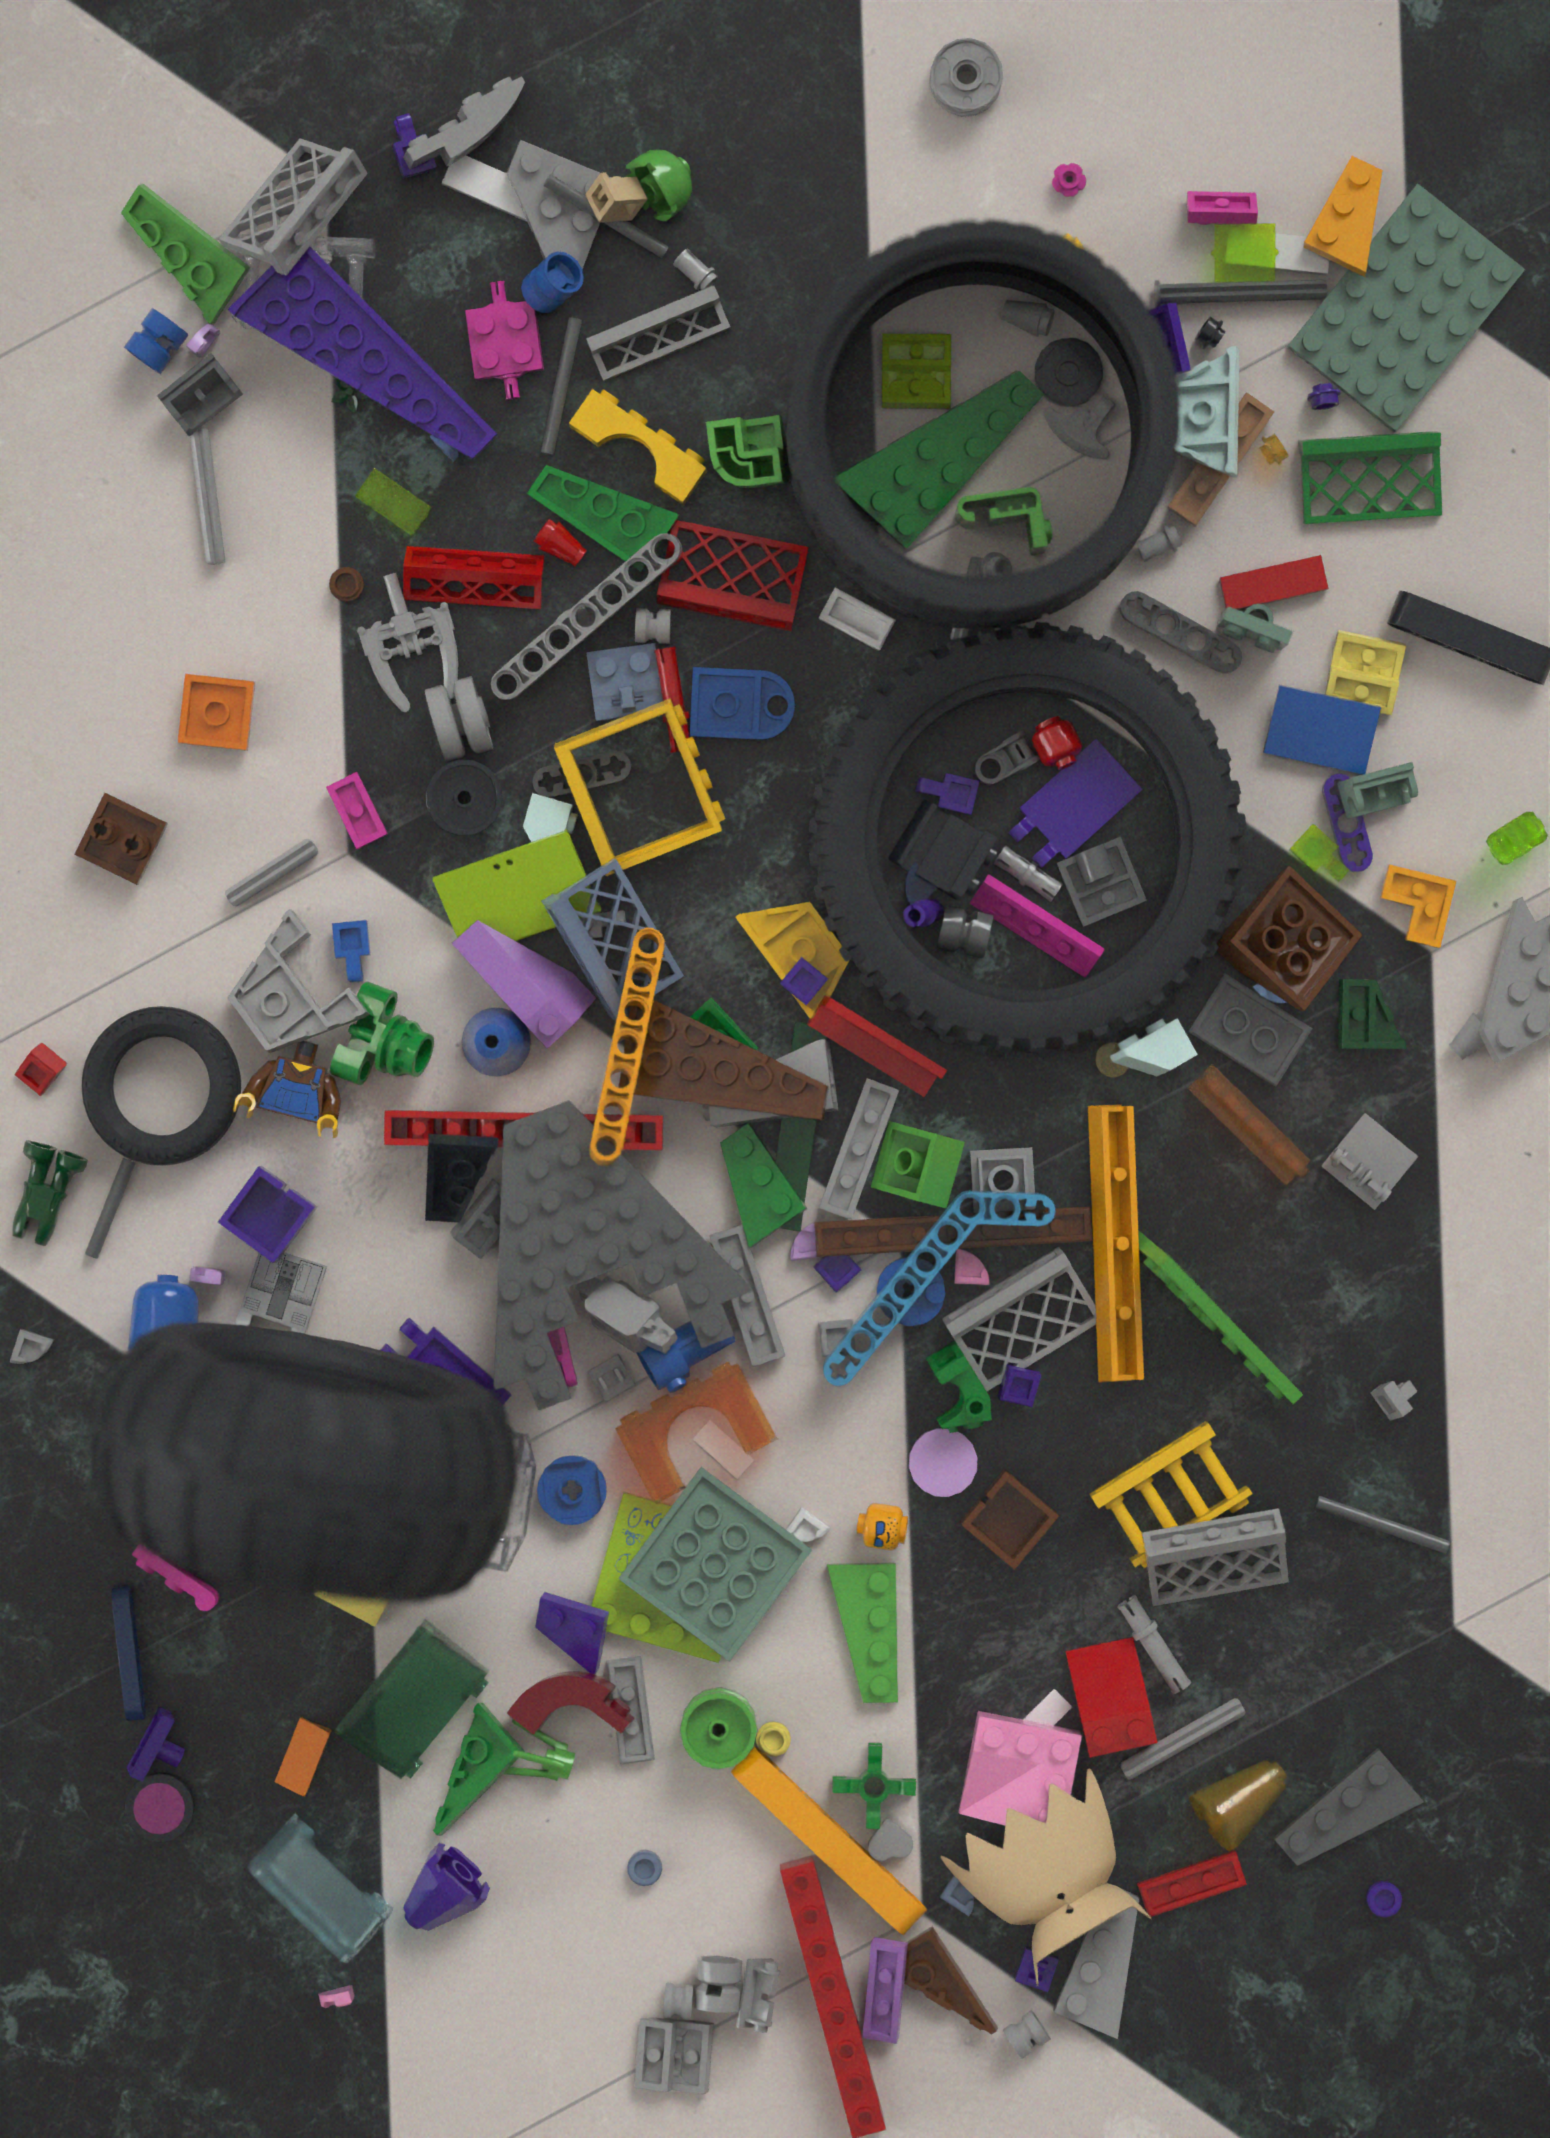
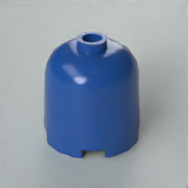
M157 1275V1281L146 1282L139 1286L133 1298L128 1350H130L139 1336L157 1327H164L168 1324L179 1322L198 1323L199 1301L194 1289L189 1285L178 1283V1276Z

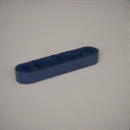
M130 1585L112 1587V1608L125 1716L127 1721L143 1720L146 1718V1705L133 1593Z

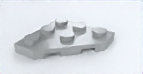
M520 140L506 174L518 196L528 225L538 242L542 257L545 259L554 252H565L574 257L583 269L600 222L592 215L543 185L551 174L585 195L600 173Z

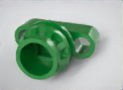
M368 981L361 986L357 997L369 1012V1015L357 1020L356 1024L349 1026L348 1032L352 1036L347 1047L341 1044L337 1045L330 1065L331 1075L357 1085H362L367 1080L375 1061V1067L379 1072L389 1073L393 1076L408 1074L413 1077H419L431 1059L434 1048L433 1035L423 1032L417 1022L408 1020L405 1016L396 1015L392 1018L398 999L397 992Z

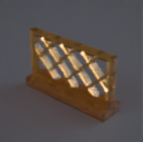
M1210 1064L1187 1088L1284 1185H1287L1294 1177L1303 1178L1310 1171L1305 1167L1310 1160L1213 1064Z

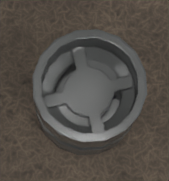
M946 905L936 948L952 952L962 948L965 955L984 958L993 915L977 911L967 915L964 908Z

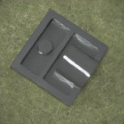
M1121 837L1056 863L1082 927L1147 901Z

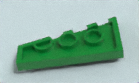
M548 465L544 467L527 492L532 498L624 561L631 558L657 535L668 534L680 514ZM661 540V541L657 544L656 550H657L658 547L661 545V543L663 542V540ZM639 561L632 566L642 572L646 564Z

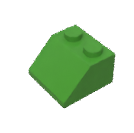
M889 1121L871 1188L947 1208L965 1142Z

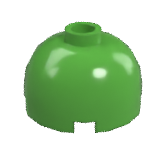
M656 149L641 154L626 165V169L630 168L631 171L626 177H637L648 198L642 208L646 210L650 205L657 212L653 216L657 220L667 221L687 205L692 193L690 167L683 158L677 157L671 152Z

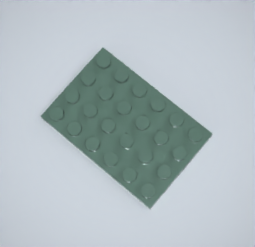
M1417 183L1371 241L1366 276L1363 277L1348 270L1287 347L1395 433L1525 269Z

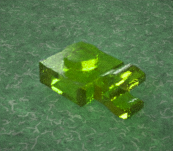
M1314 824L1289 849L1311 871L1315 873L1322 866L1338 882L1350 871L1332 855L1339 846Z

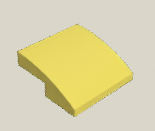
M1338 630L1325 694L1381 707L1380 713L1392 715L1400 683L1399 676L1406 643Z

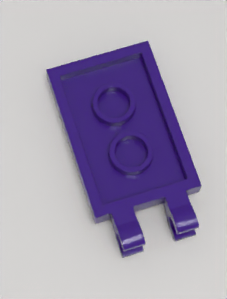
M1097 739L1075 757L1077 760L1075 764L1061 770L1019 808L1026 817L1008 832L1018 843L1036 827L1048 840V843L1031 858L1039 864L1040 868L1058 852L1064 859H1067L1143 790Z
M408 1318L401 1325L399 1330L417 1345L407 1358L435 1365L464 1378L471 1379L484 1389L492 1392L502 1405L512 1396L504 1387L496 1390L494 1378L434 1326L426 1333L411 1318ZM387 1343L380 1349L381 1351L398 1354Z

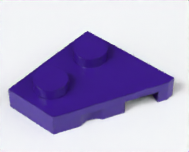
M544 1592L540 1597L535 1628L589 1673L595 1675L599 1670L609 1612Z

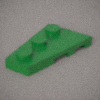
M747 1123L720 1142L748 1246L752 1248L808 1208L750 1123Z

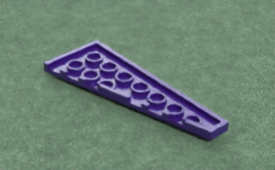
M310 246L287 275L276 272L271 265L228 308L234 317L472 460L498 436Z

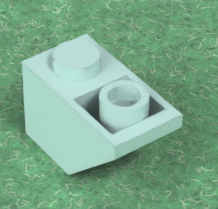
M532 793L523 828L531 842L564 830H568L572 834L578 814L572 813L574 806Z
M1162 1018L1145 1028L1147 1035L1138 1039L1137 1035L1134 1034L1118 1043L1120 1050L1110 1055V1058L1114 1063L1159 1076L1198 1054L1178 1018L1167 1024Z

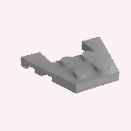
M291 909L285 912L281 918L283 921L276 932L270 934L264 943L266 946L255 962H251L228 996V1000L264 1049L269 1053L369 1015V1012L350 988L344 990L321 1009L284 960V956L310 937L311 934Z

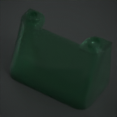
M424 1619L333 1732L400 1780L404 1775L411 1779L423 1764L419 1757L468 1697L472 1695L477 1698L489 1682L484 1678L489 1670L427 1619Z

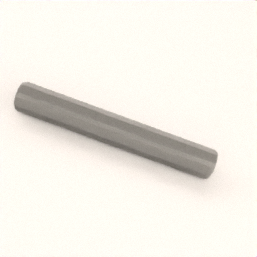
M199 428L190 435L205 558L209 565H216L225 562V553L209 431L206 428Z
M1234 1698L1163 1738L1158 1743L1121 1762L1120 1767L1127 1779H1133L1243 1717L1245 1709L1241 1702Z

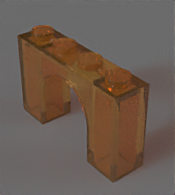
M726 1362L711 1371L712 1377L702 1382L699 1378H696L681 1388L682 1393L670 1398L669 1394H666L650 1403L652 1409L642 1414H639L637 1410L620 1419L622 1425L616 1427L615 1430L654 1503L658 1504L686 1488L670 1456L667 1445L668 1433L672 1423L686 1410L695 1407H709L724 1414L747 1455L778 1440L774 1429L738 1363L731 1366L730 1362Z

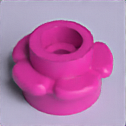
M1075 163L1059 165L1055 169V177L1052 179L1054 189L1066 197L1076 196L1078 191L1083 190L1086 185V176L1082 174L1083 169ZM1068 176L1072 177V182L1070 183L1066 181Z

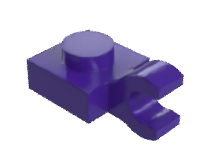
M409 113L397 116L393 122L401 141L393 143L392 148L402 179L435 170L437 166L434 158L409 169L403 157L409 148L408 143L419 136H416Z
M945 773L943 783L920 777L918 778L915 792L939 797L938 808L972 815L980 781Z

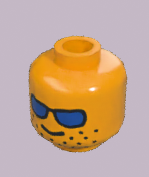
M872 1503L868 1506L866 1514L859 1513L857 1534H863V1542L866 1547L894 1551L899 1543H905L908 1516H903L902 1509L898 1506Z

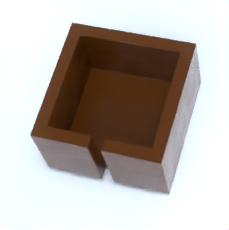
M1003 1469L985 1490L984 1493L988 1499L983 1501L979 1498L960 1520V1523L1015 1570L1057 1520L1059 1515L1007 1470Z

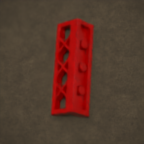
M407 546L403 565L404 600L541 609L544 555ZM411 578L426 579L431 586L426 590L411 589ZM449 581H460L466 588L461 592H454L449 590L445 584ZM484 583H494L501 590L496 594H486L479 587ZM520 585L534 586V597L520 596L514 589Z
M826 995L807 1023L811 1028L923 1097L926 1096L936 1078L942 1079L947 1072L945 1068Z

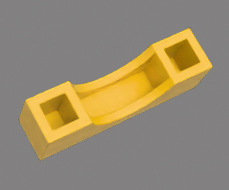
M592 389L569 422L570 428L597 447L617 438L633 439L646 446L656 461L655 487L684 506L707 473V468L702 465L705 459L689 448L686 452H683L674 446L677 440L664 430L659 429L656 433L645 426L648 420L633 409L627 413L619 408L617 405L620 401L609 392L602 390L599 394Z

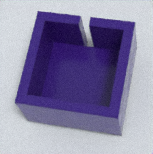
M258 1166L218 1223L272 1263H277L317 1209V1206L294 1189H289L285 1192L284 1188L287 1185L285 1182L263 1166Z

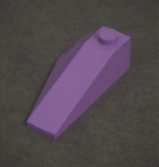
M476 920L452 942L454 947L547 1049L575 1024L596 999L571 971L546 959L544 956L528 949L479 920Z

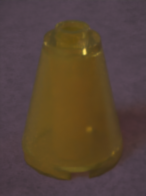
M1263 1760L1195 1791L1189 1797V1801L1199 1820L1202 1821L1204 1819L1209 1825L1210 1829L1208 1832L1227 1851H1233L1239 1847L1286 1788L1284 1780L1287 1776L1278 1763L1275 1761L1269 1763L1267 1760Z

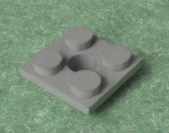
M1032 1147L970 1151L972 1191L1035 1193ZM1000 1170H1007L1012 1174L1013 1184L1007 1190H999L993 1183L994 1175ZM973 1198V1212L977 1213L979 1203ZM1001 1199L995 1204L994 1210L995 1212L1013 1211L1014 1206L1009 1199ZM1019 1199V1200H1018L1019 1203H1020V1209H1021V1210H1035V1209H1036V1206H1034V1207H1025V1206L1023 1205L1025 1199Z

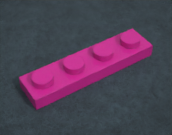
M989 874L969 903L983 913L993 915L994 920L1085 978L1104 951L1103 947Z

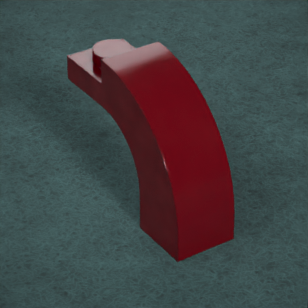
M578 1671L557 1673L540 1680L520 1695L506 1713L533 1735L542 1728L556 1709L567 1705H578L591 1710L621 1734L635 1719V1717L629 1714L631 1709L628 1705L618 1698L611 1700L608 1697L616 1685L600 1676Z

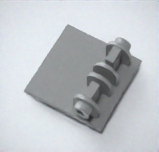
M1364 1113L1321 1166L1375 1210L1381 1202H1384L1392 1193L1391 1189L1418 1156Z

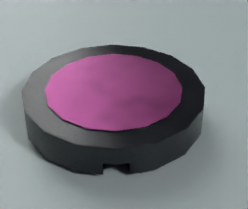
M161 1772L146 1775L143 1782L138 1781L135 1783L127 1796L125 1805L127 1821L133 1831L143 1839L157 1843L174 1840L183 1834L190 1825L195 1810L193 1794L186 1783L178 1777Z

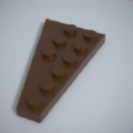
M653 1000L633 1095L824 1121L829 1086ZM630 1006L629 1019L632 1021L640 1020L644 1016L643 1011L637 1006ZM625 1039L623 1054L634 1053L637 1050L635 1043L632 1040ZM620 1073L618 1088L627 1087L629 1085V1078L625 1074Z

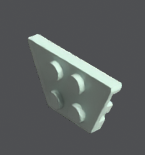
M1230 346L1226 349V354L1211 362L1206 360L1195 366L1191 372L1182 373L1174 378V382H1178L1179 416H1181L1179 442L1175 449L1178 450L1177 454L1231 477H1237L1240 350L1237 346Z

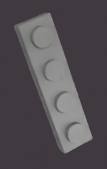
M868 1078L866 1079L819 1208L852 1219L899 1093L898 1089Z
M743 1225L709 1235L713 1248L752 1289L750 1293L731 1299L752 1367L785 1357L751 1249L748 1246Z

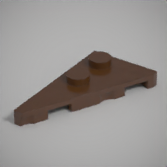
M933 1926L907 1941L904 1984L914 1990L922 1991L925 1997L948 2011L953 2010L970 2021L969 2024L979 2030H985L991 2035L997 2032L998 2026Z

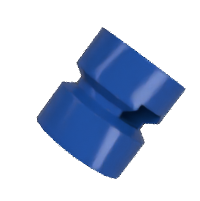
M554 252L548 255L538 267L534 268L523 279L521 286L523 297L534 310L541 313L555 311L582 286L584 279L583 270L578 261L565 252Z
M152 308L141 323L142 332H134L124 348L148 367L161 374L171 360L170 351L178 350L189 335L166 316Z

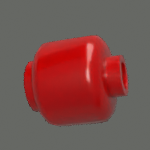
M1056 716L1043 721L1035 727L1037 732L1032 736V743L1044 766H1056L1058 770H1063L1077 762L1075 756L1082 751L1083 747L1070 720H1061L1060 716Z

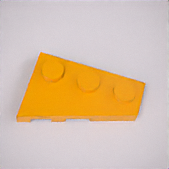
M1351 156L1304 242V248L1365 277L1383 170Z

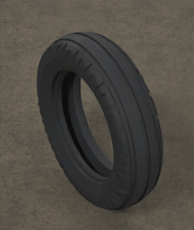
M157 1006L143 1008L117 1019L101 1033L93 1044L87 1056L82 1074L83 1103L87 1116L97 1134L119 1154L133 1161L148 1165L179 1164L192 1160L210 1150L230 1128L237 1113V1110L233 1112L235 1099L241 1094L239 1065L226 1038L204 1018L190 1011L175 1007ZM154 1037H170L189 1045L201 1057L209 1075V1097L203 1112L189 1127L170 1135H154L133 1126L121 1113L114 1096V1076L123 1056L136 1044Z

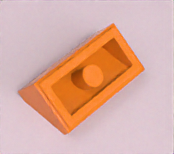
M300 1717L275 1782L305 1797L332 1729Z

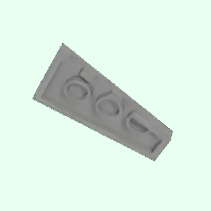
M1125 1891L1139 1903V1896ZM1131 1907L1085 1933L1053 2009L1054 2013L1118 2039L1137 1909Z

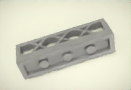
M713 285L587 338V343L604 382L729 330L731 327L721 306L717 290ZM714 306L721 324L709 329L695 324L700 311ZM694 314L691 322L684 319ZM674 322H679L689 327L685 338L678 342L664 338L668 325ZM662 328L660 335L652 333L653 331ZM693 329L701 331L700 333L690 336ZM643 335L657 340L653 352L645 356L632 351L636 338ZM630 341L628 348L619 346ZM661 342L669 345L662 349H659ZM612 348L625 353L620 366L609 371L606 370L600 353ZM629 355L638 358L627 363Z

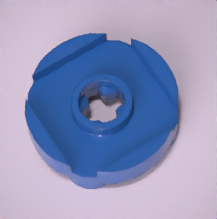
M899 1258L885 1267L879 1276L876 1289L877 1294L906 1258ZM916 1259L917 1267L922 1270H929L934 1266L926 1260ZM940 1272L937 1273L920 1294L919 1298L916 1299L899 1320V1324L905 1326L921 1325L930 1321L938 1314L946 1294L944 1280ZM901 1279L896 1282L894 1292L902 1297L901 1295L905 1292L902 1286L906 1282L909 1285H914L910 1280ZM880 1306L883 1313L891 1319L892 1311L886 1306Z
M566 1455L555 1459L545 1468L538 1482L537 1494L541 1507L550 1517L562 1524L578 1525L589 1521L600 1511L606 1499L607 1484L602 1471L595 1462L579 1455ZM569 1480H575V1484L582 1487V1492L577 1493V1499L572 1500L569 1494H563L562 1488L568 1486Z

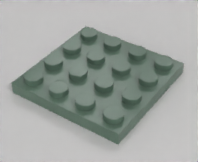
M700 1467L618 1579L730 1662L811 1553L812 1549L704 1468Z

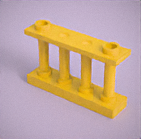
M1205 1421L1089 1494L1098 1509L1105 1506L1106 1509L1112 1510L1138 1553L1129 1558L1134 1567L1140 1564L1143 1568L1147 1567L1142 1532L1122 1502L1124 1500L1122 1495L1124 1492L1132 1487L1136 1491L1140 1490L1164 1529L1178 1526L1151 1483L1154 1481L1151 1476L1159 1470L1163 1469L1165 1473L1169 1472L1196 1514V1517L1183 1525L1210 1521L1228 1509L1231 1513H1234L1249 1503L1247 1497L1253 1494L1249 1487L1245 1485L1237 1490L1211 1449L1210 1445H1212L1210 1439L1216 1434L1208 1422ZM1191 1450L1194 1454L1200 1455L1226 1497L1209 1509L1181 1466L1183 1461L1180 1457Z

